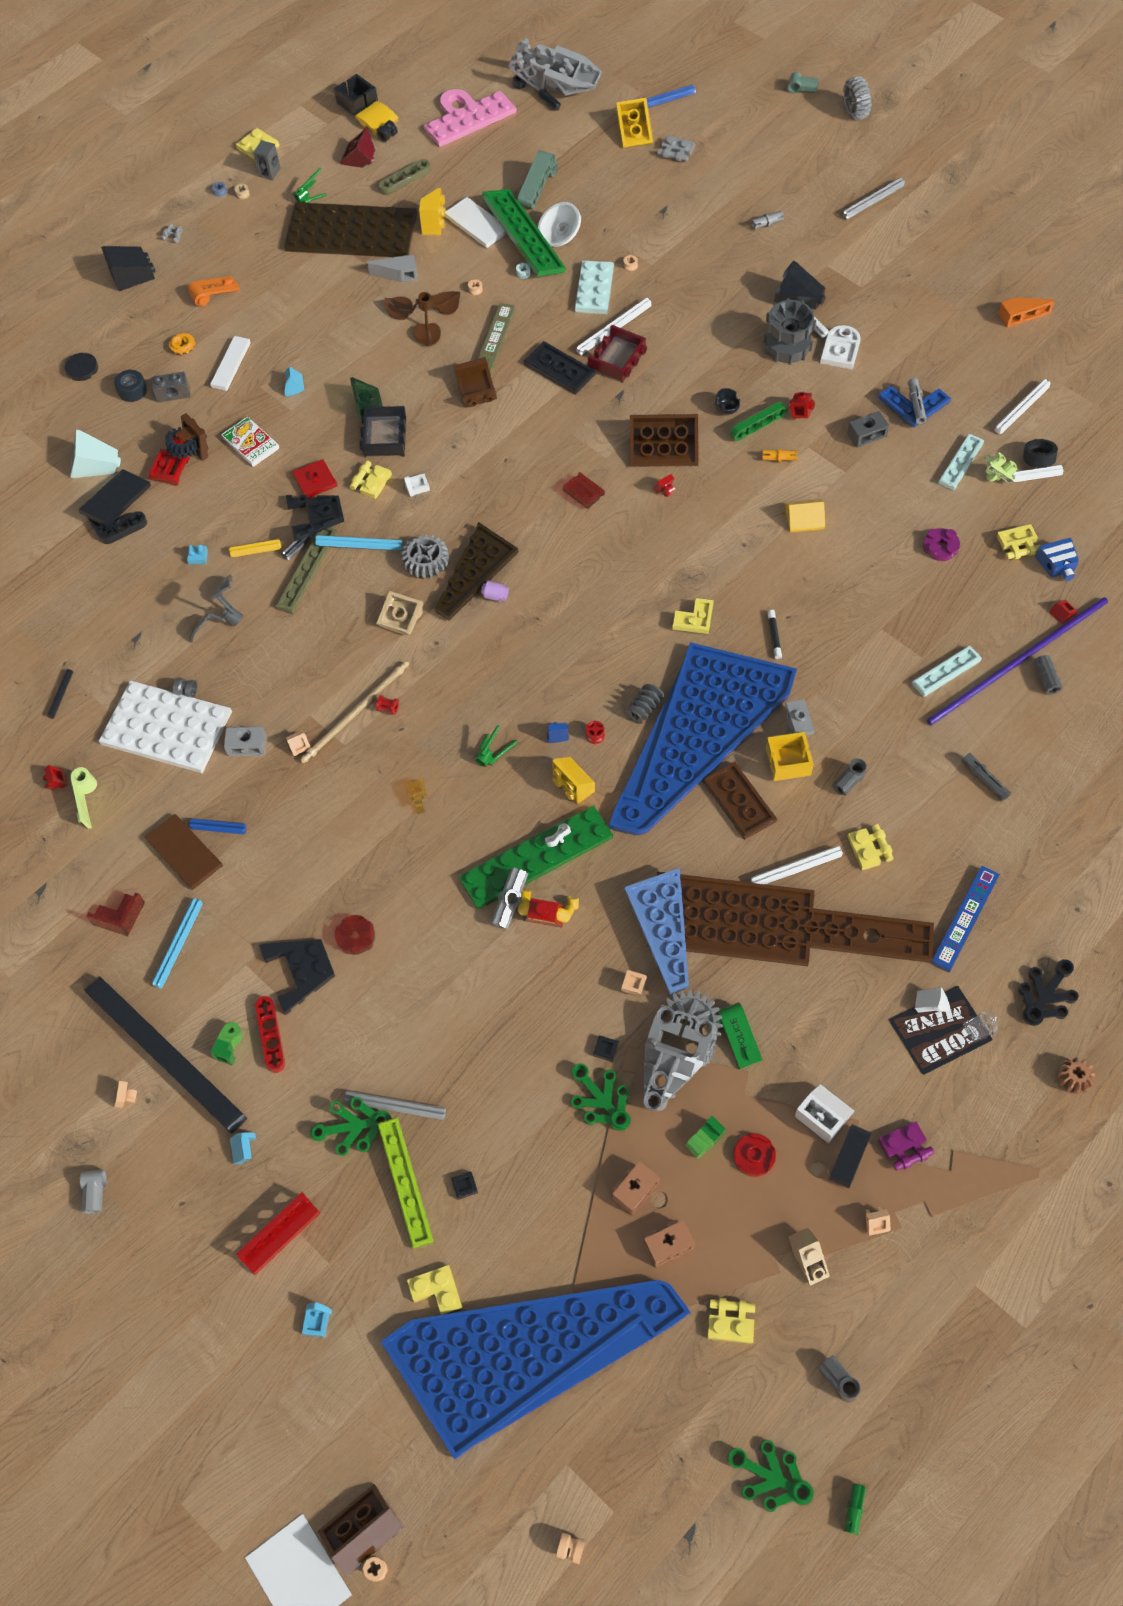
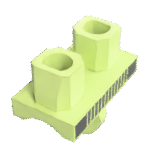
M997 453L993 457L990 455L985 457V460L988 461L987 469L985 470L988 481H999L1001 478L1009 484L1013 481L1012 475L1018 470L1013 461L1003 465L1006 459L1001 453Z

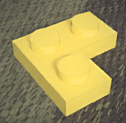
M696 598L693 613L675 611L673 630L709 634L714 600Z
M449 1265L407 1280L414 1303L435 1296L441 1315L451 1314L463 1309Z

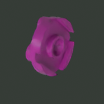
M944 528L930 529L923 543L925 553H929L932 559L937 561L952 559L958 553L960 547V540L957 537L956 531ZM937 543H944L945 545L944 547H941V545Z

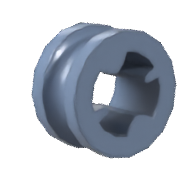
M217 182L212 185L215 196L222 197L226 195L225 183Z

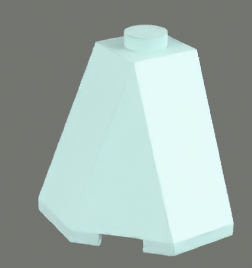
M76 430L70 478L115 474L116 467H120L118 450L80 430Z

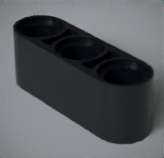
M851 1124L830 1175V1181L848 1189L850 1188L872 1132Z

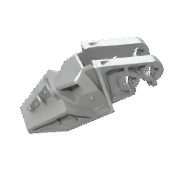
M527 38L525 41L522 40V42L517 44L516 55L512 54L509 63L510 70L539 91L545 88L552 91L561 90L564 95L595 89L602 74V71L584 55L559 45L554 50L539 44L532 50Z

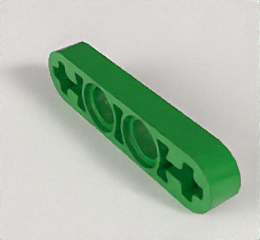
M777 402L736 424L729 434L735 441H740L782 418L787 413L788 408L783 402Z

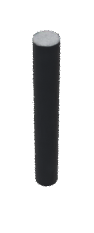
M66 669L49 709L47 717L54 719L73 675L71 669Z

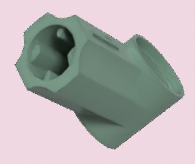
M794 72L790 75L788 90L793 94L800 91L817 93L819 78L803 77L802 74Z

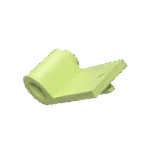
M79 767L71 774V782L78 808L76 814L78 822H82L90 829L92 826L85 794L91 793L96 789L97 781L86 768Z

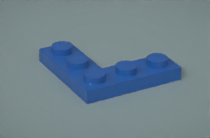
M889 386L879 393L878 399L913 428L919 425L916 423L912 402L894 387ZM938 388L924 398L923 405L926 417L929 418L950 403L951 397Z

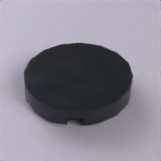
M89 353L74 354L69 357L64 366L68 377L75 381L88 380L92 378L91 375L96 374L98 371L97 360Z

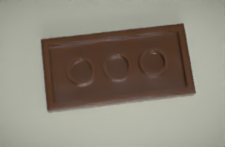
M735 761L703 778L702 782L744 840L777 822L776 816Z
M176 814L145 836L147 842L192 890L223 866L219 859Z

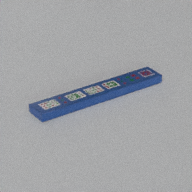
M981 866L931 964L947 972L951 971L1000 875L999 873Z

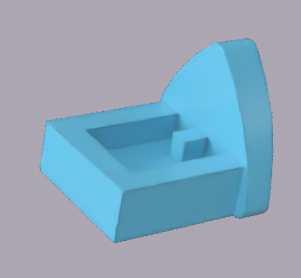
M288 367L285 370V396H292L302 392L305 388L302 374Z
M238 1133L230 1138L234 1165L242 1164L252 1159L249 1141L256 1140V1133Z
M316 1302L309 1303L305 1308L306 1314L302 1334L325 1338L328 1319L332 1310Z

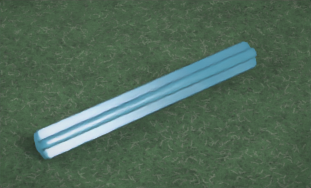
M317 535L315 539L317 546L402 550L403 548L402 540L325 535Z
M196 898L191 900L152 980L153 986L157 988L163 987L203 905L201 900Z

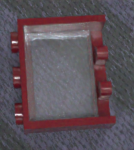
M611 324L610 336L604 335L602 347L596 346L594 357L588 356V366L621 380V383H623L626 377L630 376L633 367L638 365L640 357L645 355L647 351L646 338Z

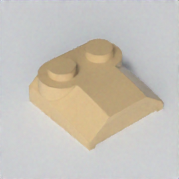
M389 591L376 624L393 632L410 635L417 619L423 613L422 606L424 603L420 600Z

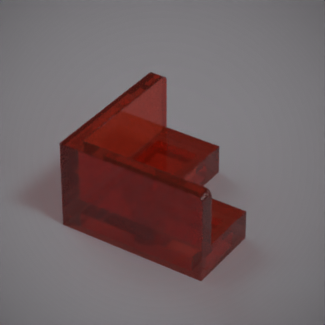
M135 892L134 896L125 894L117 910L99 905L95 914L88 912L86 917L94 926L128 937L145 902L139 893Z

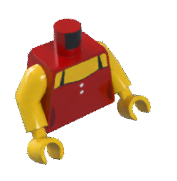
M522 890V899L518 905V912L520 915L526 916L525 922L562 928L563 923L568 922L574 910L578 909L579 897L571 899V896H568L567 905L563 907L557 902L530 899L532 890Z

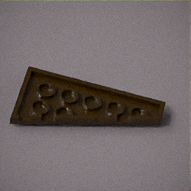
M478 522L467 548L464 549L455 567L453 576L448 581L446 590L443 591L435 607L436 613L450 621L482 589L484 583L486 584L487 581H490L519 553L518 548Z

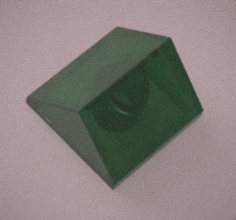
M354 377L350 378L359 420H361V414H364V407H383L377 387Z

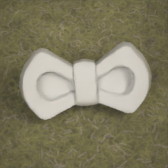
M565 823L559 825L554 835L545 838L547 846L554 847L559 841L563 843V837L571 832L570 827Z

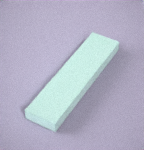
M968 434L941 476L938 484L954 491L982 447L984 440Z
M969 645L915 679L912 685L925 697L979 663L982 658Z

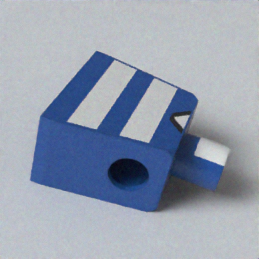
M1071 537L1039 546L1035 557L1051 577L1062 575L1065 581H1070L1075 577L1073 571H1075L1079 559Z

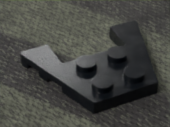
M286 495L288 510L307 507L310 523L292 526L295 541L344 522L340 499L337 495H317V498H307V495L293 498L292 495Z
M321 939L259 945L265 963L286 956L297 989L278 996L284 1015L291 1012V1009L297 1004L300 1005L305 1001V998L313 991L316 992L335 977Z

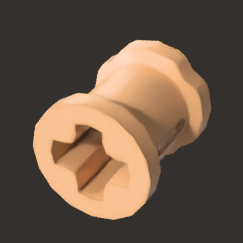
M371 1557L365 1562L363 1573L369 1580L381 1581L387 1573V1565L380 1558ZM373 1563L381 1566L377 1576L370 1573V1570L373 1569Z

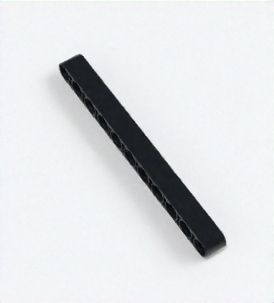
M98 976L84 989L119 1026L231 1134L247 1120V1117L103 978Z

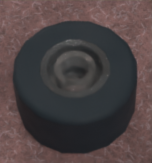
M125 370L115 378V388L122 400L134 402L145 396L147 386L143 375L139 371Z

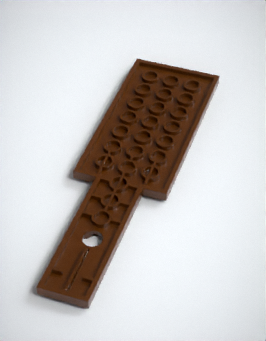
M657 871V875H656V876H658V875H660V874H663V873H666V872H658V871ZM680 874L686 952L807 967L809 965L810 948L931 963L933 960L934 923L813 908L815 890ZM867 930H875L876 934L879 935V940L875 943H870L865 940L864 933Z

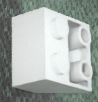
M820 1084L798 1107L795 1117L829 1144L854 1113V1110Z

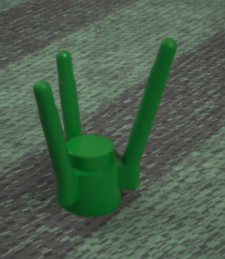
M321 168L293 193L297 202L309 203L326 196V193L308 198L310 196L308 189L316 183V180L313 179L320 173Z
M499 725L496 726L491 736L486 734L479 751L474 757V760L483 767H486L488 764L492 766L498 758L518 743L517 740H514L492 757L493 752L488 748L500 728Z

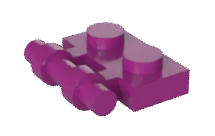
M917 1121L878 1139L887 1158L890 1159L896 1156L898 1161L893 1163L895 1171L902 1168L904 1170L911 1167V1164L928 1160V1157L934 1154L931 1146L925 1149L921 1147V1144L925 1143L927 1139ZM913 1149L914 1154L908 1157L904 1154V1152Z

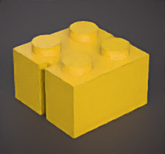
M805 732L767 738L766 752L769 763H771L770 768L774 781L811 776L814 764L810 750H808L809 745Z

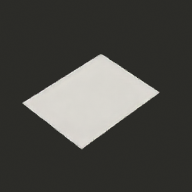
M303 1514L245 1557L273 1606H339L352 1595Z

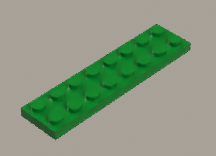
M510 189L482 192V199L537 277L565 273L566 267Z
M593 805L460 875L459 880L477 910L498 900V895L504 889L512 867L528 873L526 885L613 839V834ZM567 824L571 832L563 837L564 842L560 843L559 841L556 846L548 847L545 843V838L554 835L559 825Z

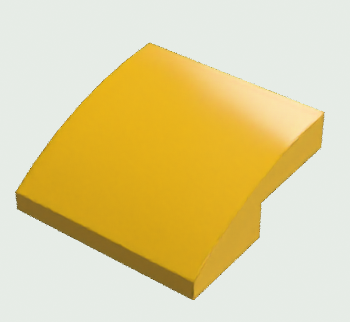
M379 101L374 102L355 116L364 128L368 127L375 136L378 135L377 128L381 125L384 126L388 120H391L393 123L398 121V116Z

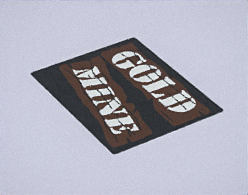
M959 986L944 992L950 1005V1010L918 1013L915 1007L889 1019L923 1075L993 1040Z

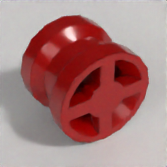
M591 721L587 724L586 738L588 742L599 744L604 740L605 728L601 722Z

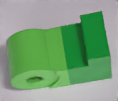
M229 1022L222 1028L210 1052L214 1060L233 1066L236 1059L233 1051L236 1045L243 1039V1032L237 1023Z
M711 1116L704 1126L691 1137L685 1147L698 1159L725 1135L726 1128L716 1118Z

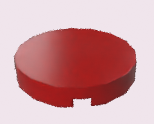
M750 1133L737 1141L734 1147L733 1159L735 1165L742 1173L752 1177H759L767 1174L772 1169L776 1161V1150L767 1137L761 1134Z

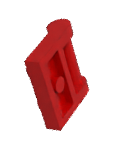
M160 449L148 476L152 480L167 482L177 486L180 481L179 477L185 464L189 462L190 457L187 455L188 458L186 459L184 456H182V459H179L178 456L174 458L173 455H169L167 450ZM179 460L173 475H169L175 461Z

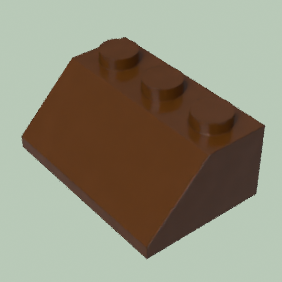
M373 1484L317 1532L332 1560L344 1575L347 1576L404 1527L377 1486Z

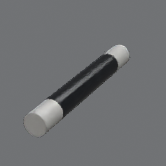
M769 610L767 613L775 659H781L782 653L775 611Z

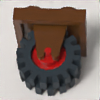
M187 413L181 415L182 429L181 427H178V430L174 428L172 429L173 432L169 431L165 436L167 452H169L170 456L173 455L174 458L178 456L179 459H182V456L186 459L188 458L187 455L191 457L193 453H196L202 461L207 459V450L209 448L206 443L207 434L205 430L200 428L195 419L191 418Z

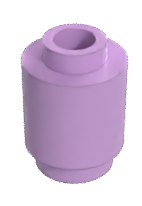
M487 581L482 586L481 594H484L486 599L499 602L506 601L509 587H505V584Z

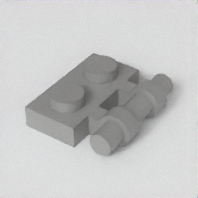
M666 135L661 148L658 150V155H662L663 158L667 159L669 157L674 158L679 162H687L688 157L691 156L695 148V142Z

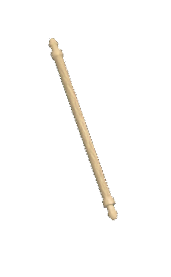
M405 661L402 662L401 666H397L381 684L339 721L313 748H309L307 754L302 756L301 762L306 763L309 758H313L318 750L324 747L330 739L340 732L398 676L404 673L403 670L408 668L409 662Z

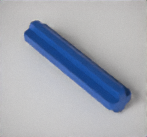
M192 818L189 824L190 828L194 830L233 834L246 833L245 823Z

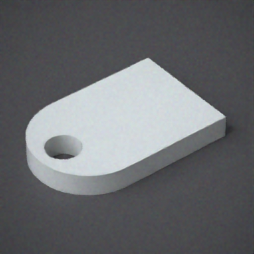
M845 325L832 328L828 333L820 363L853 370L860 344L859 332Z

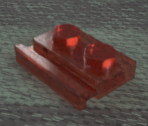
M581 472L563 485V491L587 509L595 504L601 496L605 495L604 489Z

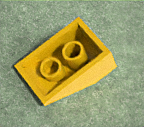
M641 98L616 102L617 120L623 148L653 144L647 99Z

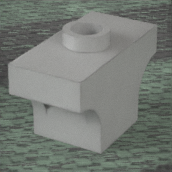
M805 700L787 702L785 707L790 734L805 732L806 736L814 735L815 730Z

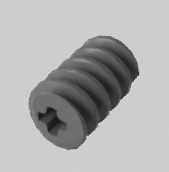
M644 684L638 695L626 707V715L632 721L641 724L642 720L648 719V715L652 713L651 709L654 710L656 704L660 703V699L664 698V693L655 685Z

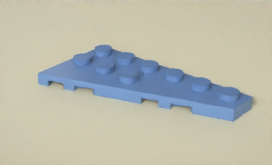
M680 868L624 888L669 995L689 988Z

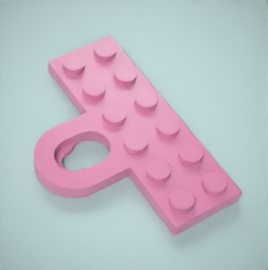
M452 89L443 93L440 98L441 108L447 115L425 124L424 129L435 143L441 147L516 113V107L501 91L475 102L467 92L460 89ZM458 101L465 106L463 108H454L451 103Z

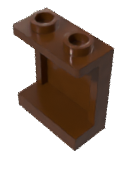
M486 357L454 365L465 408L497 399Z

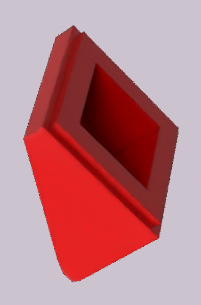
M1067 600L1056 602L1049 613L1058 622L1064 623L1076 615L1078 611Z

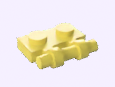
M366 461L360 466L358 474L352 478V483L349 487L352 490H356L358 486L360 487L361 494L376 499L392 473L391 470L375 465L372 470L370 469L371 462ZM364 476H368L366 481L362 480Z
M1031 524L998 532L996 536L1003 550H1011V552L1006 553L1007 560L1012 558L1014 560L1020 559L1024 555H1035L1039 546H1041H1034L1033 544L1037 542L1038 537ZM1019 546H1026V548L1019 549Z
M878 824L872 826L874 833L870 835L867 828L848 833L847 838L861 870L880 865V857L884 856L887 862L894 859L891 846L885 840L886 835ZM878 841V844L880 846V849L877 850L875 849L873 842Z
M719 1298V1300L710 1299V1308L719 1310L718 1315H709L708 1339L753 1344L754 1319H746L745 1317L746 1312L755 1313V1304L747 1303L746 1300L734 1302L726 1301V1298ZM726 1310L739 1311L738 1318L725 1316Z

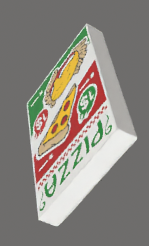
M246 417L221 434L222 439L253 467L279 449V445L249 417Z

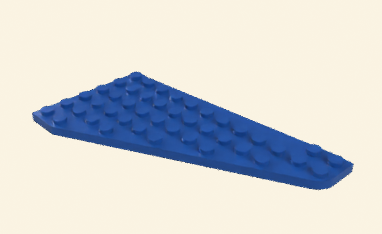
M690 642L682 667L614 809L609 828L632 835H642L650 831L790 696L797 668Z
M654 1280L414 1319L383 1339L381 1343L454 1460H457L477 1444L669 1330L691 1312L670 1284Z

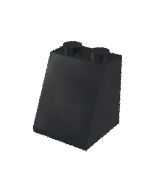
M101 247L119 292L155 279L153 274L155 268L152 262L149 263L148 253H144L142 247Z

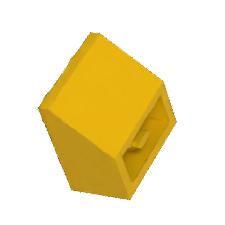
M437 188L420 200L419 214L422 235H441V230L445 226L443 217H446V207H443L445 197L442 195L441 188Z
M571 757L555 758L552 760L553 782L557 787H561L565 791L569 800H574L579 804L595 792V782Z

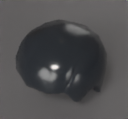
M722 388L718 391L715 398V406L722 414L730 415L739 410L740 399L737 398L735 390Z

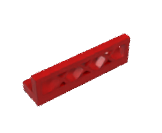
M301 1192L236 1255L256 1275L320 1214L319 1210Z

